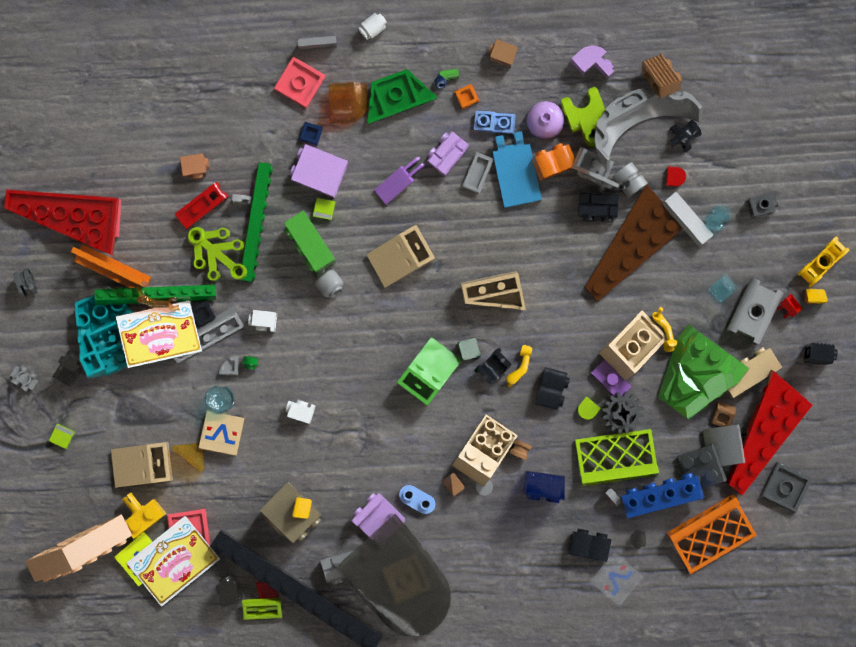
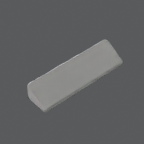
M234 307L220 313L215 319L206 324L196 327L202 350L244 327ZM196 353L175 357L174 359L178 364Z

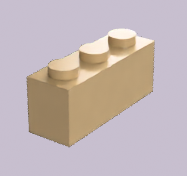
M762 347L754 352L755 357L750 360L746 357L740 361L750 369L738 385L727 390L730 398L736 397L768 377L770 370L776 372L782 368L771 348L765 350Z

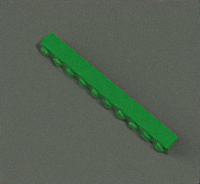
M259 162L242 263L247 269V275L241 281L253 282L256 277L254 270L257 268L258 261H256V258L260 253L258 245H261L262 238L260 233H263L264 226H262V221H265L266 214H264V209H267L266 197H269L268 186L271 185V179L269 178L270 174L273 173V167L269 163Z
M216 285L94 289L95 305L216 300Z

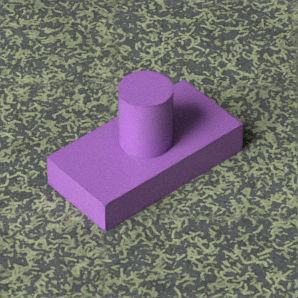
M605 359L591 372L614 397H616V392H620L621 396H623L624 391L627 392L631 388L630 384Z

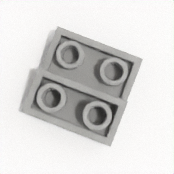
M739 424L703 430L705 446L715 445L722 466L745 463Z

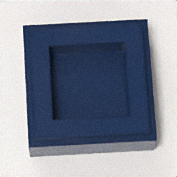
M304 122L299 140L318 146L323 127Z

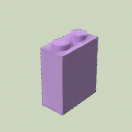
M305 144L304 148H300L296 158L299 161L297 166L293 165L290 171L291 181L335 198L349 164L348 161Z

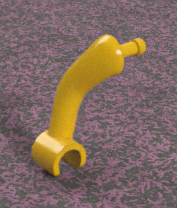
M660 307L658 312L652 314V318L663 328L667 340L663 343L664 350L666 352L674 351L677 341L673 337L670 324L661 314L663 308Z
M522 345L520 356H523L522 363L517 370L506 377L508 387H512L527 372L532 347Z

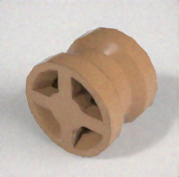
M515 439L513 442L514 447L510 449L509 453L527 461V453L533 446Z

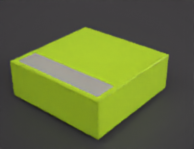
M317 198L313 217L332 221L336 202Z
M57 423L49 441L67 449L75 431Z

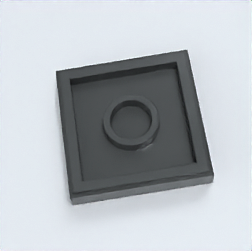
M776 462L761 497L796 513L812 478Z

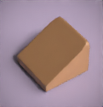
M718 402L711 423L720 427L731 426L736 414V407Z

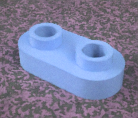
M406 485L400 490V500L406 505L423 514L431 513L434 510L435 500L427 493L412 485ZM411 491L413 494L412 498H406L405 493ZM426 500L430 503L428 508L422 506L423 501Z

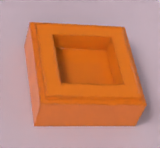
M472 84L454 91L462 110L479 102Z

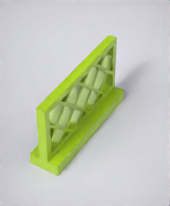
M651 429L575 440L582 487L655 477L659 474ZM648 434L649 442L644 448L636 440L639 435ZM620 438H627L631 441L626 450L617 444ZM603 440H607L612 444L607 453L598 447ZM589 443L594 448L587 456L581 451L580 444ZM633 444L642 449L637 458L628 452ZM614 446L623 452L618 461L609 455ZM595 449L605 455L599 464L590 458ZM644 452L651 456L652 464H644L639 461ZM625 454L634 460L630 467H625L619 463ZM606 457L616 463L612 469L606 470L601 466ZM587 460L596 465L593 472L584 473L583 465Z

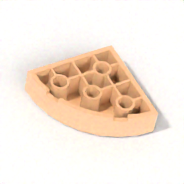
M119 515L58 543V547L55 546L28 559L25 563L35 582L40 580L47 582L51 579L79 571L83 565L96 561L98 556L111 552V547L115 545L119 547L127 542L126 538L132 536L123 516Z

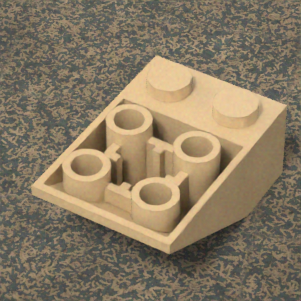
M417 225L366 254L385 288L435 260Z
M485 415L452 466L484 487L518 435L488 415Z
M168 442L111 449L115 488L173 481Z

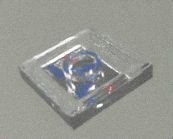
M613 552L607 562L602 565L589 582L618 606H621L644 576Z

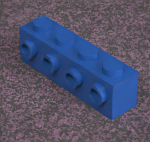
M693 473L681 475L682 479L674 481V478L663 480L661 485L656 486L655 483L644 485L645 489L637 491V487L625 490L626 494L622 495V500L627 518L703 499L704 494L699 476H693Z

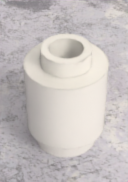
M373 13L361 23L358 30L366 40L373 39L386 28L385 24L387 21L381 14Z

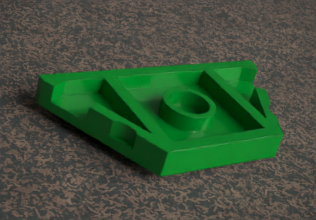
M408 69L373 81L371 83L368 125L437 100V96Z

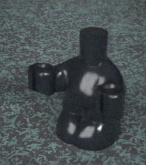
M690 120L683 127L675 124L669 128L672 134H675V137L669 143L672 147L680 143L683 145L684 152L692 149L690 141L701 136L702 132L694 120Z

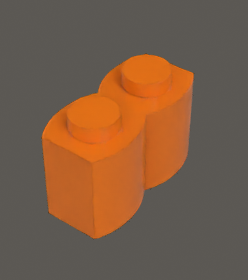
M560 143L553 146L552 151L546 152L545 149L535 153L536 157L532 159V163L539 180L542 181L571 170L575 158L569 144L563 146Z

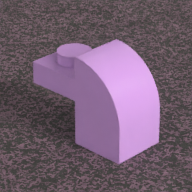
M587 46L581 49L570 61L582 75L593 66L606 79L614 72L611 62L603 59L607 52L598 46Z

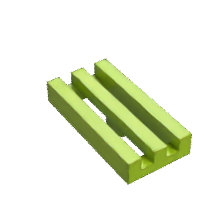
M281 598L242 600L243 620L282 618ZM267 610H278L274 612H266ZM247 611H258L254 613H247Z

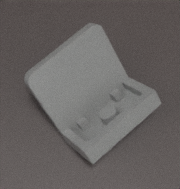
M580 147L571 167L578 171L577 175L609 189L612 186L618 188L620 184L607 179L610 171L606 173L599 155ZM610 160V171H611V168H612V166H613V164H614V162L611 161V160Z

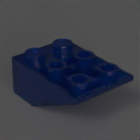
M526 471L523 494L527 495V499L540 501V497H545L548 502L559 503L560 500L565 499V476Z

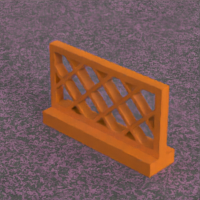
M83 244L80 249L73 247L71 250L72 253L77 255L74 262L126 287H148L152 278Z
M733 494L666 532L690 574L757 536L738 499ZM737 508L739 512L738 521L729 520L730 512ZM717 519L724 521L721 531L712 529L713 522ZM727 522L737 524L734 535L725 532ZM740 525L747 527L750 531L744 537L737 536ZM700 529L707 531L705 541L695 539L696 533ZM710 532L720 534L717 544L708 542ZM723 535L733 537L731 545L727 547L721 545ZM683 539L691 540L688 551L680 549L678 542ZM694 541L703 543L701 554L691 552ZM707 545L716 547L714 555H704ZM690 554L700 557L698 564L692 568L688 563Z

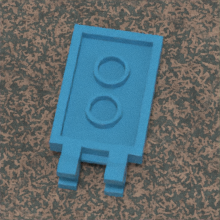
M522 131L514 133L516 144L505 146L503 135L495 138L498 151H493L492 154L504 208L542 200L536 170L532 163L530 144L524 145Z

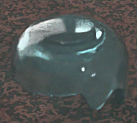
M214 386L206 392L203 400L205 408L210 413L223 415L233 407L235 397L229 387Z

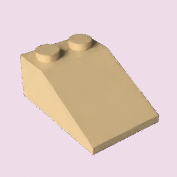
M640 311L607 343L599 354L624 380H627L659 349L664 341L667 340V337L643 311Z

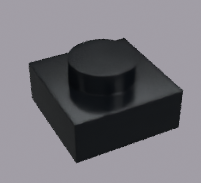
M207 300L192 308L193 317L199 327L216 318Z

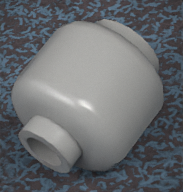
M324 269L317 274L315 286L324 297L335 298L343 291V280L336 271H326Z

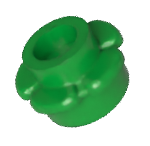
M243 356V361H241L244 364L243 368L255 370V366H259V358Z

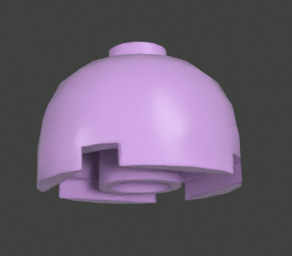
M548 101L539 102L528 111L526 118L527 127L536 138L542 140L556 137L563 129L564 114L555 103Z

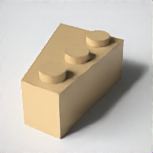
M517 271L461 283L465 304L526 310Z

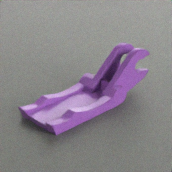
M420 157L415 158L405 167L401 166L374 189V192L385 205L415 181L412 176L419 172L425 166V163L419 165L410 174L406 170L416 164Z

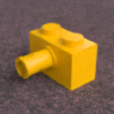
M132 492L122 499L132 512V516L125 522L133 539L140 536L167 515L156 499L151 500L145 506L140 505Z

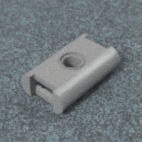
M751 278L727 331L731 333L738 331L750 337L751 343L760 345L784 293L780 290L771 291L760 286L761 281ZM754 306L759 309L757 317H754L751 313Z

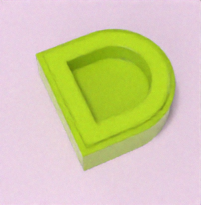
M585 397L578 406V414L583 419H592L601 408L588 397Z

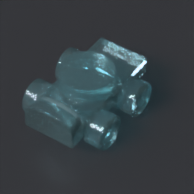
M724 204L721 207L716 205L712 210L715 214L713 216L709 214L705 218L708 221L706 225L714 232L716 230L721 231L724 227L722 222H728L732 218L729 215L732 211Z

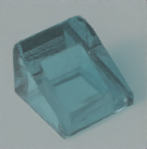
M724 274L709 290L722 303L737 290L738 286L727 274Z

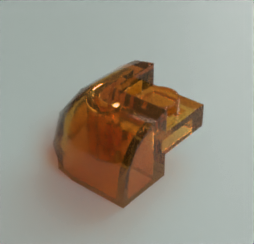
M361 82L329 84L330 124L353 123L362 118L368 106L367 84Z

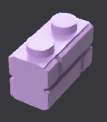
M452 131L449 134L445 133L439 140L440 146L437 149L433 148L427 155L429 158L427 163L443 176L449 173L469 148V144Z

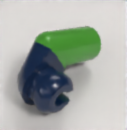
M458 69L440 71L434 80L435 87L440 90L444 89L449 79L459 78Z

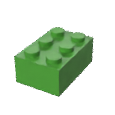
M304 210L284 222L286 225L284 231L290 240L295 239L297 242L294 246L300 256H306L307 260L304 262L311 273L315 271L318 274L320 271L336 263L335 258Z

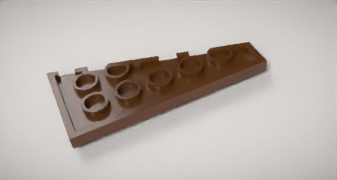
M648 184L645 186L585 286V289L597 302L683 229L662 205L663 202Z

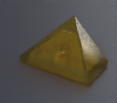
M200 443L174 445L171 448L201 473L206 470L204 450L199 449Z

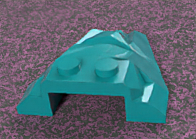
M95 294L75 302L80 350L79 358L88 378H95L101 375L109 376L128 367L116 317L133 313L127 304L95 305Z

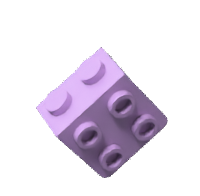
M373 493L366 500L368 504L364 509L359 507L352 514L354 517L352 522L359 526L378 546H381L405 522V518L380 493L377 495Z

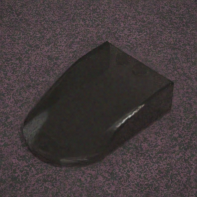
M390 513L387 516L389 519L342 562L334 563L333 566L386 627L401 635L421 636L436 629L445 619L451 603L450 587L446 577L418 539L396 514Z

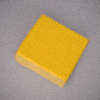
M805 290L806 304L827 303L828 299L825 290Z
M297 497L292 516L308 518L312 501Z

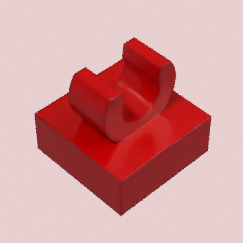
M792 294L785 297L777 307L778 311L781 308L787 310V313L783 316L784 319L789 316L794 317L803 309Z

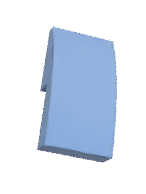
M476 111L474 130L514 134L516 115Z

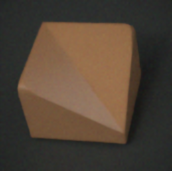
M454 473L442 481L453 497L465 487Z

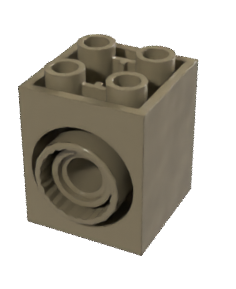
M287 482L260 511L265 515L264 519L278 534L282 537L286 536L292 543L296 540L301 542L308 535L306 530L309 527L315 528L321 522L319 517L322 514L311 504L308 518L293 517L296 498L305 497L290 482Z

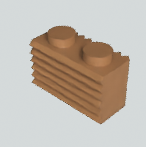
M661 53L642 62V75H644L655 93H657L659 99L681 89L682 77L680 73L673 70L671 61L665 59Z

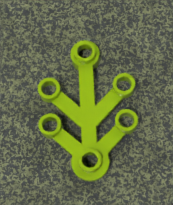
M194 227L188 233V241L194 245L195 260L193 264L195 268L202 270L206 267V260L202 258L203 246L208 253L209 272L207 276L211 281H218L221 276L217 270L216 258L230 269V274L233 278L241 280L246 277V267L241 264H235L221 252L226 250H243L244 243L241 240L235 239L232 242L212 244L207 239L219 237L226 240L230 236V231L222 227L218 230L205 232L200 227ZM223 230L226 231V235L224 237L221 236V232ZM197 234H200L199 240L195 239ZM239 242L240 247L236 249L235 244ZM202 260V266L198 267V261ZM239 269L243 271L241 275L237 274ZM213 272H216L217 276L213 279L211 275Z

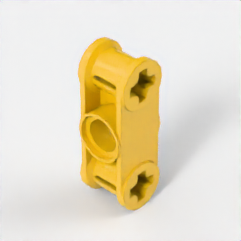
M835 236L797 275L802 276L811 288L849 249L845 248L838 241V237ZM820 257H824L827 260L826 267L819 263Z

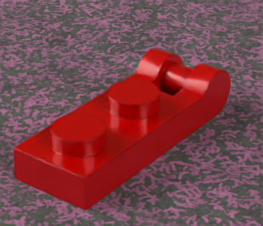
M218 182L212 184L175 213L186 229H189L229 198L227 193H223L220 189L221 186ZM214 193L217 198L212 200L209 195Z

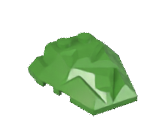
M688 324L676 340L677 345L674 347L658 397L684 417L690 419L706 408L714 399L720 398L728 389L738 385L750 368Z

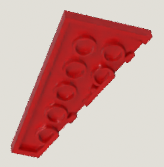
M6 189L5 209L113 256L119 206L118 198Z
M773 370L769 372L768 376L770 378L762 390V398L760 403L756 405L746 431L747 436L744 443H742L745 463L733 464L726 482L742 496L813 406Z

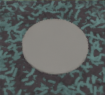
M490 480L484 487L476 483V491L480 495H489L493 490V484Z

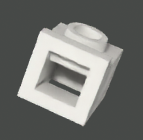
M253 310V314H249L248 325L255 326L256 330L267 331V328H270L271 332L276 331V312Z
M297 400L296 403L288 401L285 412L288 413L287 417L310 424L316 405L311 404L309 408L306 402Z

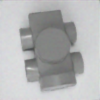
M23 365L20 368L16 366L10 375L13 377L11 382L16 385L20 382L22 383L20 388L25 391L28 389L33 391L39 382L36 379L38 375L32 371L28 374L26 372L28 369Z

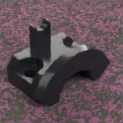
M500 348L492 352V355L474 370L475 373H479L490 385L497 379L500 380L505 375L504 373L512 366L501 353L502 350Z

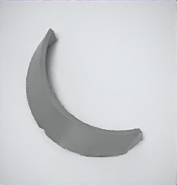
M644 88L628 92L623 97L614 100L605 109L602 117L599 118L595 132V147L606 173L610 171L611 150L617 139L627 129L641 121L661 116H677L699 122L702 120V106L685 91L683 93L674 92L659 99V96H657L653 89L645 90Z

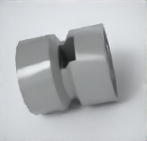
M632 162L612 176L616 183L623 186L622 191L628 198L648 184L642 175L637 174L638 169Z

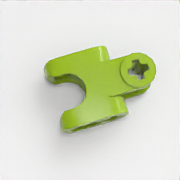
M592 87L588 90L589 105L587 107H575L569 97L561 99V107L571 132L574 133L581 130L585 143L590 147H595V139L590 138L592 132L595 135L597 122L604 114L605 107L598 89Z

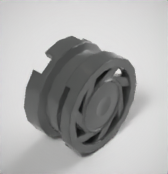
M29 268L23 269L21 273H13L15 284L22 298L28 297L30 293H38L34 277Z

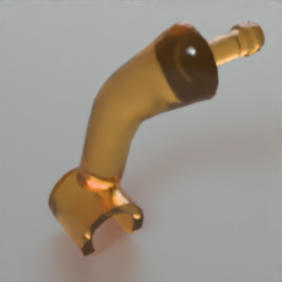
M141 287L137 288L139 297L136 300L139 303L153 308H169L171 311L178 310L179 305H171L172 302L177 301L176 297L170 298L169 301L154 300L146 295L143 296Z

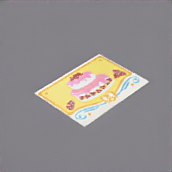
M189 300L116 317L128 368L202 351Z
M184 516L128 561L127 564L162 607L218 562L220 558L188 518Z

